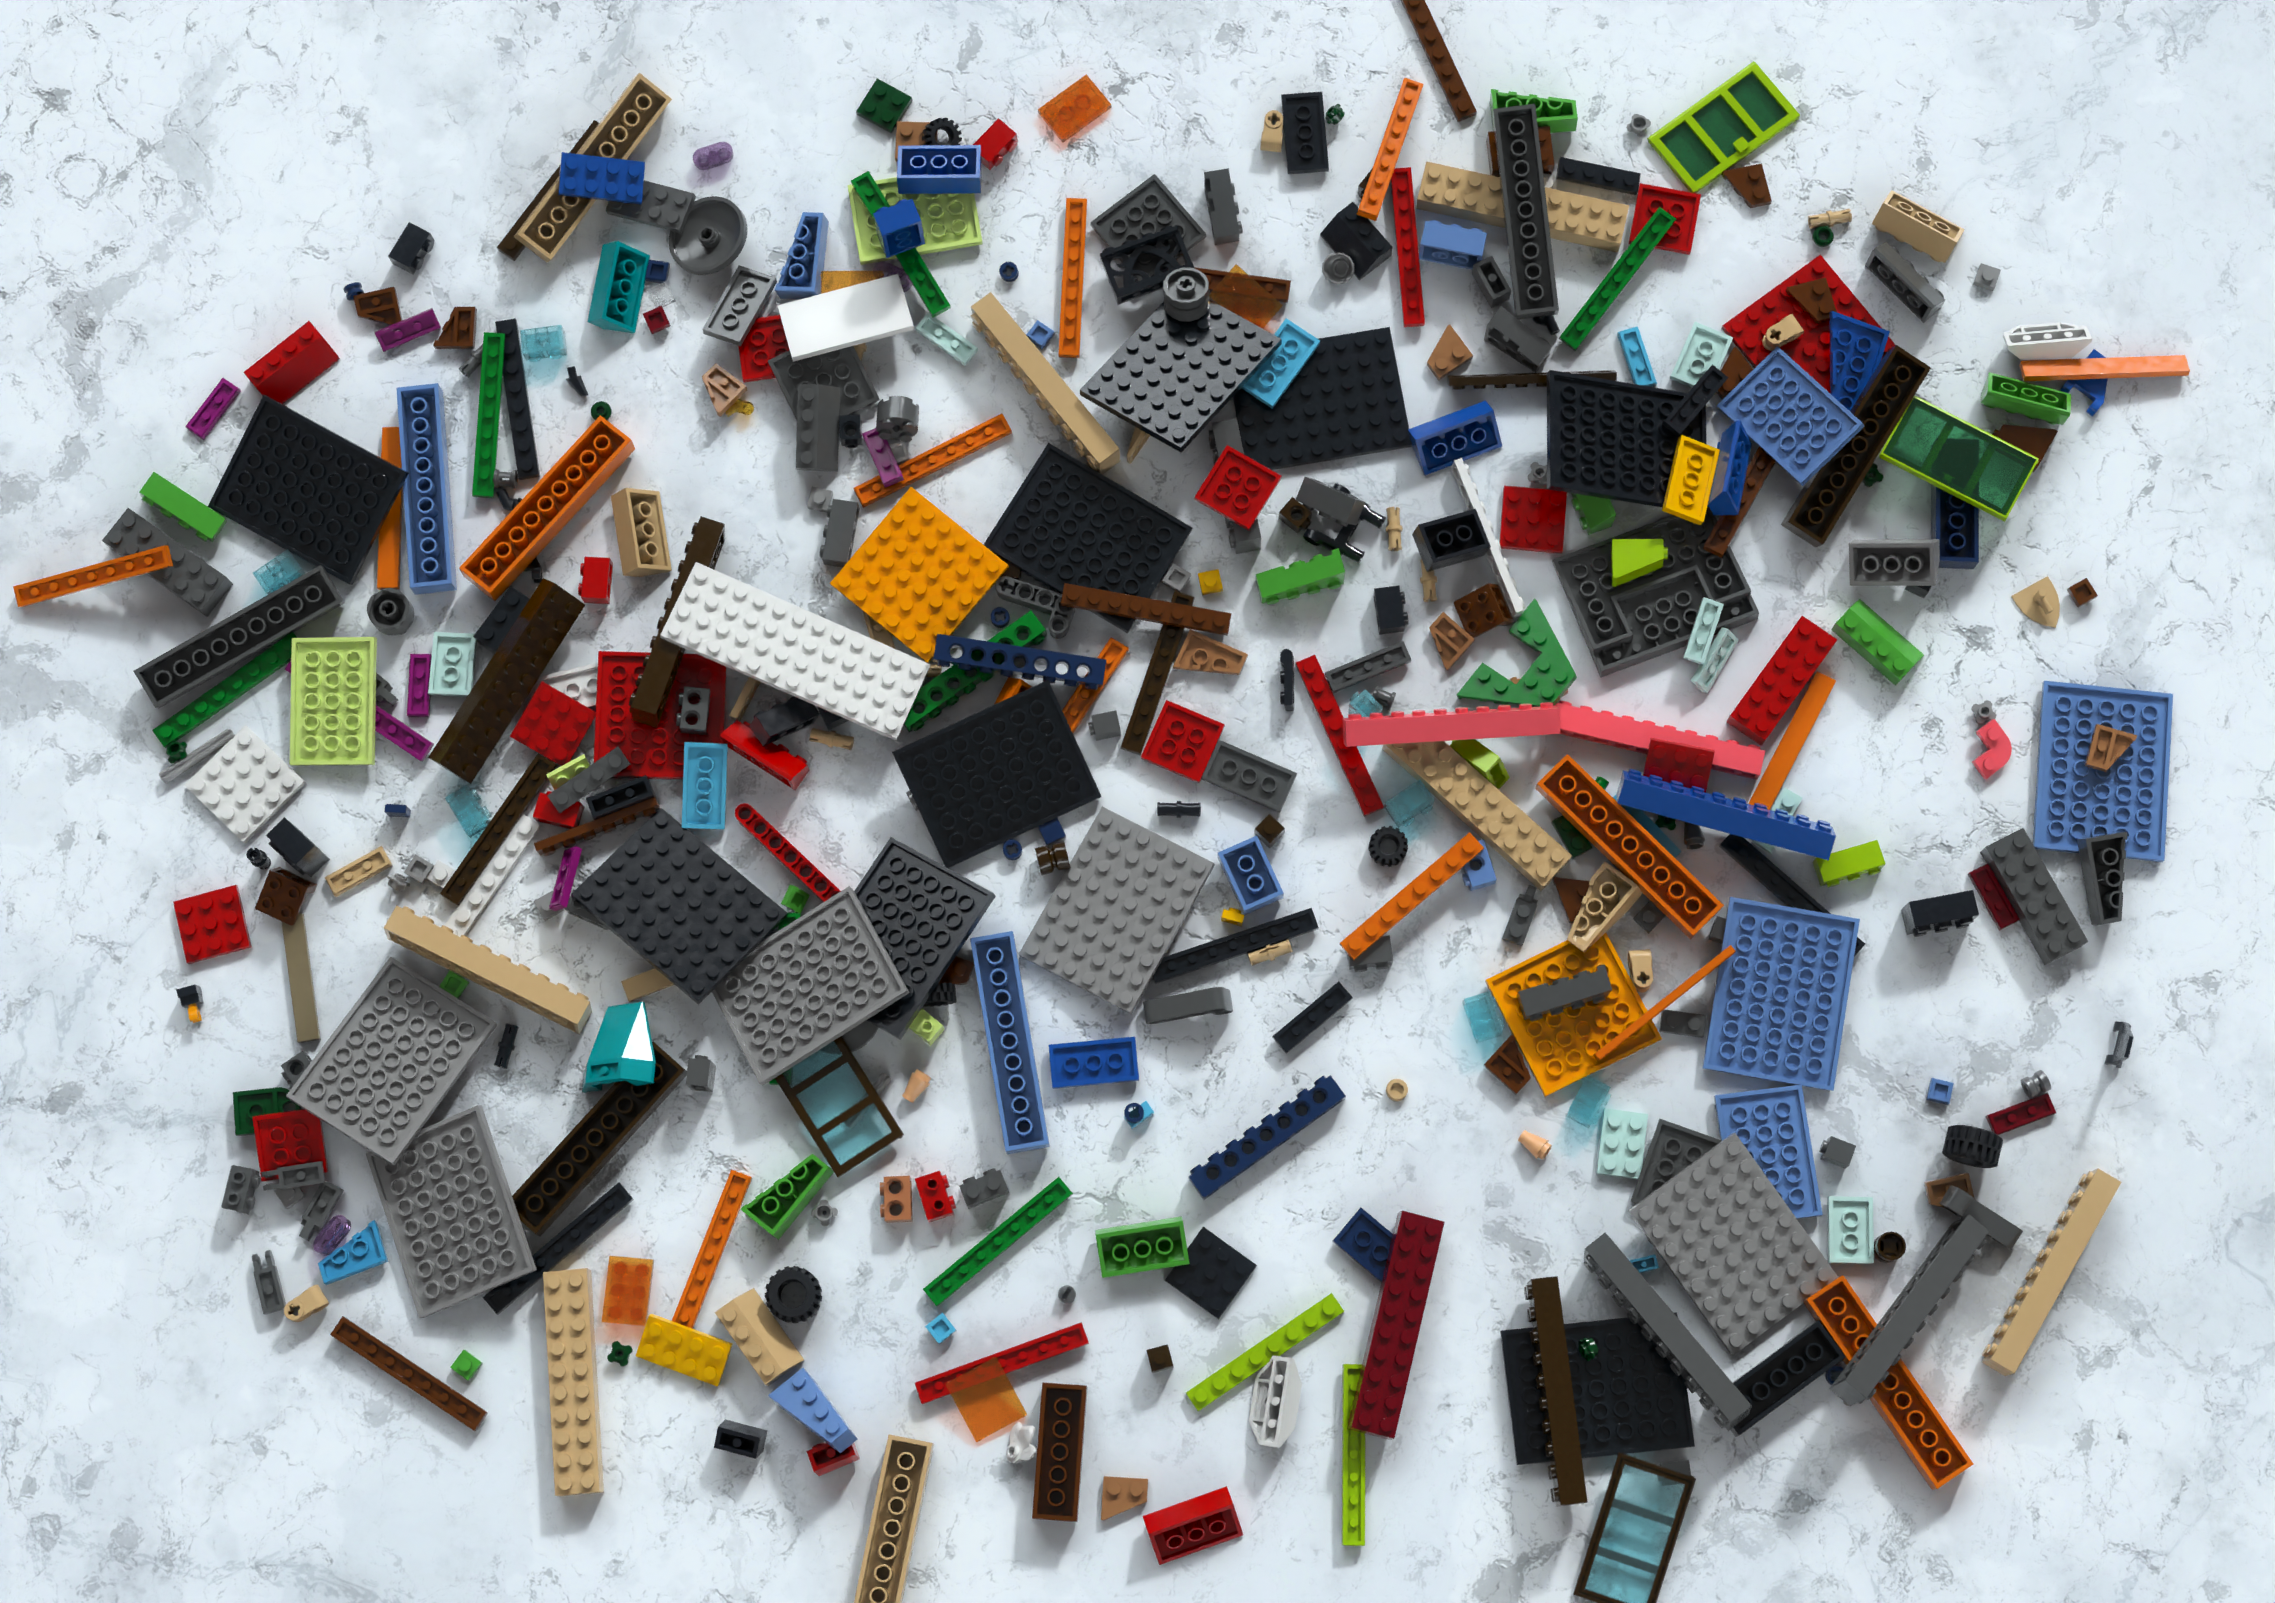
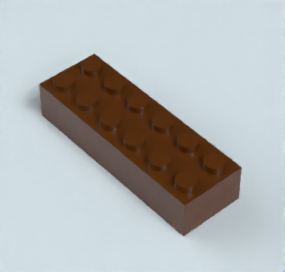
M1042 1382L1032 1519L1078 1522L1088 1388L1085 1385Z

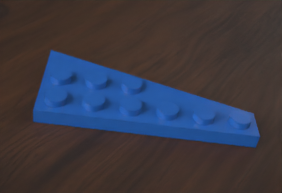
M1831 311L1830 394L1851 411L1881 362L1890 331Z

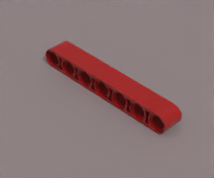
M746 803L737 806L735 817L738 822L822 902L841 892L752 806ZM750 811L751 815L748 819H741V813ZM759 825H765L766 830L763 833L758 834L755 832ZM775 839L781 840V845L778 848L770 846L771 842ZM795 854V861L791 863L786 862L787 855ZM805 868L812 870L808 877L801 876V872ZM819 883L827 884V888L824 891L816 890V886Z

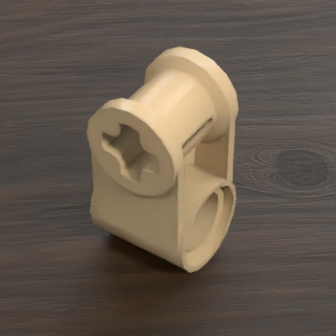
M1271 110L1265 116L1260 147L1262 151L1281 152L1283 116L1279 111ZM1272 120L1276 121L1275 125L1271 124Z
M1790 314L1767 330L1766 335L1762 339L1763 347L1773 351L1777 346L1780 348L1788 342L1797 339L1804 333V330L1793 314Z
M1651 950L1628 951L1631 981L1637 992H1646L1653 982ZM1639 977H1643V980L1646 981L1645 984H1642Z
M314 1285L288 1302L284 1307V1314L294 1322H301L327 1307L329 1302L319 1285ZM294 1307L300 1308L298 1310L299 1315L297 1316L292 1314L294 1313Z

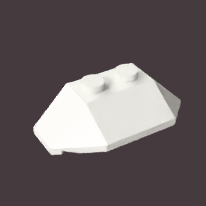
M2061 322L2017 326L2009 332L2003 333L2008 350L2022 361L2071 359L2092 342L2087 326L2079 327L2074 324Z
M1272 1356L1255 1378L1249 1423L1259 1445L1280 1448L1295 1429L1302 1382L1294 1358Z

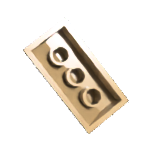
M1892 190L1872 222L1877 230L1888 232L1897 241L1906 242L1912 245L1914 250L1925 252L1937 262L1942 261L1943 263H1946L1965 230Z
M624 488L612 495L611 501L623 576L643 577L672 571L660 492Z
M754 1288L734 1298L715 1312L765 1385H771L804 1361Z

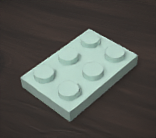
M1694 322L1670 379L1692 388L1712 364L1720 369L1733 337Z
M434 632L429 695L468 696L473 688L477 648V641L473 637L475 634Z
M1604 1108L1596 1174L1638 1180L1643 1164L1648 1114Z
M1828 1196V1263L1874 1264L1873 1197Z

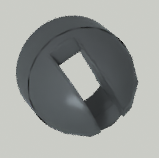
M1066 1285L1059 1289L1058 1297L1061 1302L1068 1304L1074 1301L1076 1292L1073 1287ZM1067 1289H1070L1071 1291L1067 1296L1066 1300L1063 1299L1062 1297L1066 1293Z

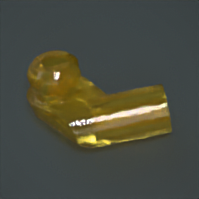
M738 399L725 414L727 417L736 412L750 415L754 411V406L751 402Z

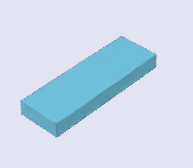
M1638 326L1618 332L1617 336L1633 383L1649 387L1656 386L1657 382Z

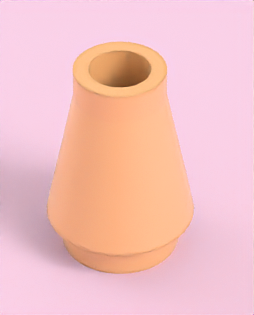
M916 1069L914 1073L912 1072L902 1096L913 1103L930 1085L931 1077Z
M1526 1130L1522 1132L1518 1139L1536 1159L1539 1157L1543 1160L1552 1147L1548 1143L1549 1140L1529 1133Z

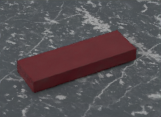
M1988 863L1968 873L1970 880L1999 931L2020 920Z
M2045 1093L1986 1116L1992 1132L2000 1135L2056 1114L2049 1094Z

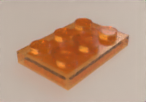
M1086 74L1040 107L1038 113L1063 143L1112 108V106Z
M1237 264L1209 295L1218 305L1261 328H1264L1283 306Z
M609 1256L602 1314L603 1323L646 1325L654 1260Z

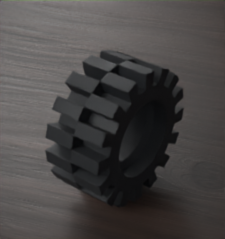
M948 118L935 119L925 126L926 129L922 132L924 134L922 141L925 140L923 145H940L935 139V133L940 129L948 134L949 139L946 145H960L959 142L962 141V138L959 137L962 134L961 130H957L959 126L957 124L954 125L952 119L949 121Z
M1383 826L1380 830L1377 829L1371 836L1369 842L1370 856L1374 858V862L1380 863V866L1388 865V867H1392L1394 864L1396 866L1406 856L1408 840L1405 838V834L1401 833L1397 827L1394 829L1392 828L1393 826H1389V828ZM1384 839H1392L1395 841L1397 849L1392 854H1385L1380 849V843Z
M938 983L923 1006H946L956 1003L955 984Z

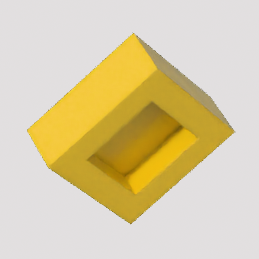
M1219 569L1198 573L1202 595L1223 591Z
M1235 908L1224 909L1221 921L1242 927L1245 915Z

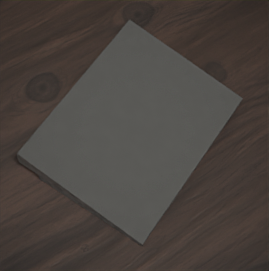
M1708 507L1704 522L1701 525L1672 515L1552 560L1600 678L1687 646L1703 597L1724 604L1714 635H1717L1722 627L1731 630L1758 619L1759 611L1751 596V589L1730 545L1723 558L1703 549L1718 521L1710 507ZM1612 539H1663L1664 547H1668V558L1664 559L1662 568L1619 586L1612 587Z

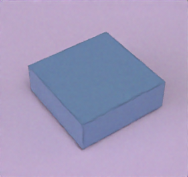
M1037 320L1026 335L1033 344L1043 350L1055 333Z
M1931 1078L1926 1100L1949 1105L1954 1083Z

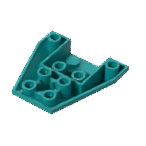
M644 1002L609 1006L607 1008L584 1070L582 1092L602 1091V1084L627 1081L636 1086L654 1083L656 1061Z

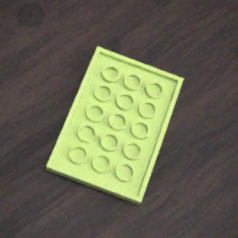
M897 177L875 181L890 207L896 205L900 200L913 199L922 222L925 244L915 247L920 255L983 244L974 193L898 194ZM847 185L860 264L897 259L895 255L886 258L877 236L874 220L854 187Z
M376 637L292 638L290 765H375Z

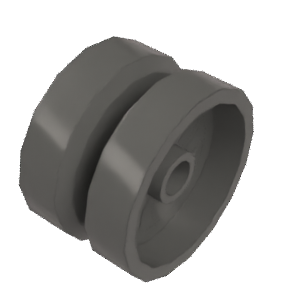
M1179 268L1166 276L1163 283L1164 308L1167 314L1173 319L1188 322L1204 316L1209 309L1210 303L1209 281L1206 275L1194 268Z

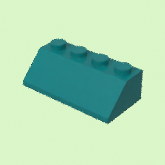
M619 241L602 246L588 323L606 330L635 333L650 255Z

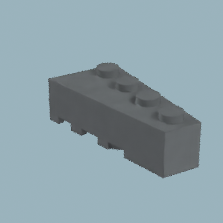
M2127 832L2077 839L2092 925L2122 921V884L2125 877L2123 868L2124 859H2126L2125 840H2127Z
M1605 965L1598 966V970L1593 973L1587 970L1579 972L1570 980L1569 977H1563L1553 981L1552 985L1549 986L1548 983H1544L1519 991L1517 998L1524 1020L1530 1019L1533 1022L1542 1019L1544 1014L1551 1013V1016L1563 1013L1565 1008L1572 1007V1010L1584 1007V1003L1593 1001V1004L1605 1001V997H1608L1612 991Z

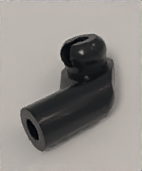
M1553 315L1532 318L1535 323L1547 326L1550 335L1560 332Z
M505 488L496 492L503 508L508 511H512L522 500L521 498H518V500L510 498Z

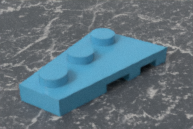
M373 1220L362 1232L356 1233L349 1242L342 1247H338L318 1263L325 1285L389 1262L377 1222Z

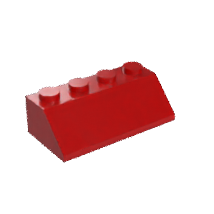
M308 321L243 373L262 396L267 395L284 404L340 358L312 323Z
M736 720L720 735L723 743H728V748L793 790L798 788L809 772V767L806 764L807 761L799 755L794 757L789 754L790 750L779 743L777 746L774 743H770L763 747L750 728V724L746 721L741 723Z
M1227 1486L1143 1516L1159 1565L1243 1536Z

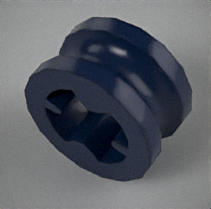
M1005 262L1000 266L999 273L1004 281L1012 282L1018 278L1019 271L1013 262ZM1007 268H1011V270L1014 269V271L1011 272V276L1003 274L1007 271Z
M354 282L344 287L343 290L347 293V300H354V295L364 293L361 289V283Z
M1003 607L995 608L991 612L992 624L997 628H1003L1008 625L1010 621L1008 611ZM1002 613L1005 614V615H1004V619H1005L1004 621H1003V620H999V622L996 621V620H997V618H996V616H995L996 614H998V615H1001Z
M1008 840L1003 845V854L1008 860H1017L1022 855V846L1017 840ZM1013 845H1016L1017 854L1012 853V855H1009L1007 848H1012Z
M1130 1103L1126 1106L1124 1115L1128 1122L1136 1124L1143 1119L1144 1110L1140 1104ZM1134 1107L1138 1108L1140 1116L1138 1118L1134 1116V1119L1130 1118L1129 1109L1133 1108L1134 1110Z
M1838 1365L1830 1368L1825 1373L1826 1381L1832 1385L1835 1380L1833 1381L1830 1377L1833 1376L1831 1371H1840L1841 1373L1844 1368Z

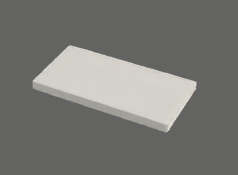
M898 274L777 305L793 362L914 330Z

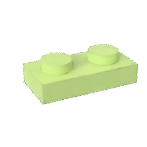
M583 754L546 775L554 790H556L591 765Z

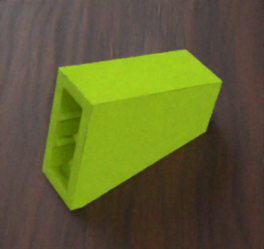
M1612 539V587L1619 586L1662 568L1664 559L1668 558V547H1664L1663 539Z
M1476 739L1452 741L1450 747L1498 790L1510 778L1501 758Z

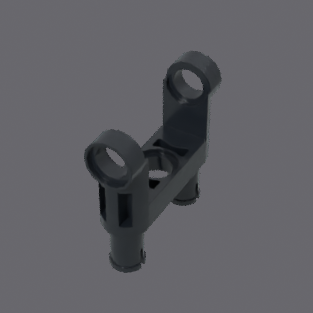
M1337 483L1334 484V488L1351 495V492L1346 487ZM1365 503L1357 524H1348L1347 527L1343 526L1335 540L1317 529L1316 531L1307 529L1303 538L1312 545H1321L1330 551L1339 548L1341 556L1345 555L1359 564L1365 552L1349 544L1350 538L1361 521L1366 520L1380 529L1386 517L1370 509L1371 506Z

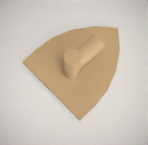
M2048 576L2011 596L2022 613L2032 621L2056 628L2059 619L2060 603L2058 594Z

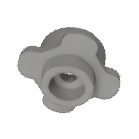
M1634 114L1631 123L1626 128L1628 132H1634L1638 137H1644L1645 131L1650 127L1651 122L1642 115Z
M1533 462L1530 466L1531 473L1528 475V480L1541 485L1547 484V465L1543 466Z
M1988 700L1979 705L1974 704L1971 708L1978 724H1983L1988 720L1996 718V713L1992 710V703Z
M399 873L387 876L390 879L388 885L397 891L403 892L406 886H410V883L406 882L407 878Z
M821 1200L820 1205L812 1210L811 1215L813 1218L820 1220L821 1225L828 1226L832 1217L837 1216L838 1210L832 1208L827 1200Z

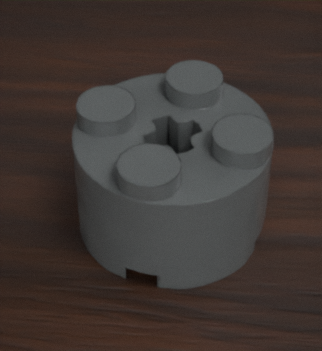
M890 396L889 400L884 402L883 399L880 400L877 405L876 430L879 433V437L881 439H896L902 442H910L912 437L918 432L919 405L913 404L912 399L904 396Z
M382 589V591L372 595L368 601L367 614L369 619L383 634L392 636L402 635L406 633L413 623L414 608L406 596L397 589Z

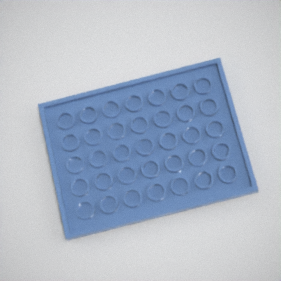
M2054 681L2042 682L2033 845L2035 849L2079 853L2077 839L2127 832V840H2125L2126 859L2163 862L2165 860L2173 694ZM2096 724L2137 735V739L2106 772L2085 766Z
M1729 897L1721 952L1731 945L1735 949V953L1718 966L1702 1069L1834 1091L1860 919Z

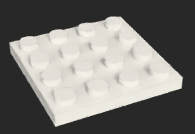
M245 725L185 786L242 842L246 843L306 782Z

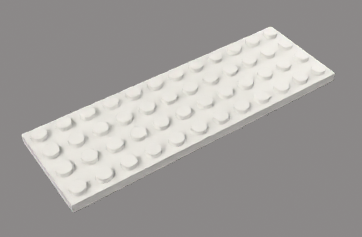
M697 562L660 635V638L895 741L901 732L931 665Z

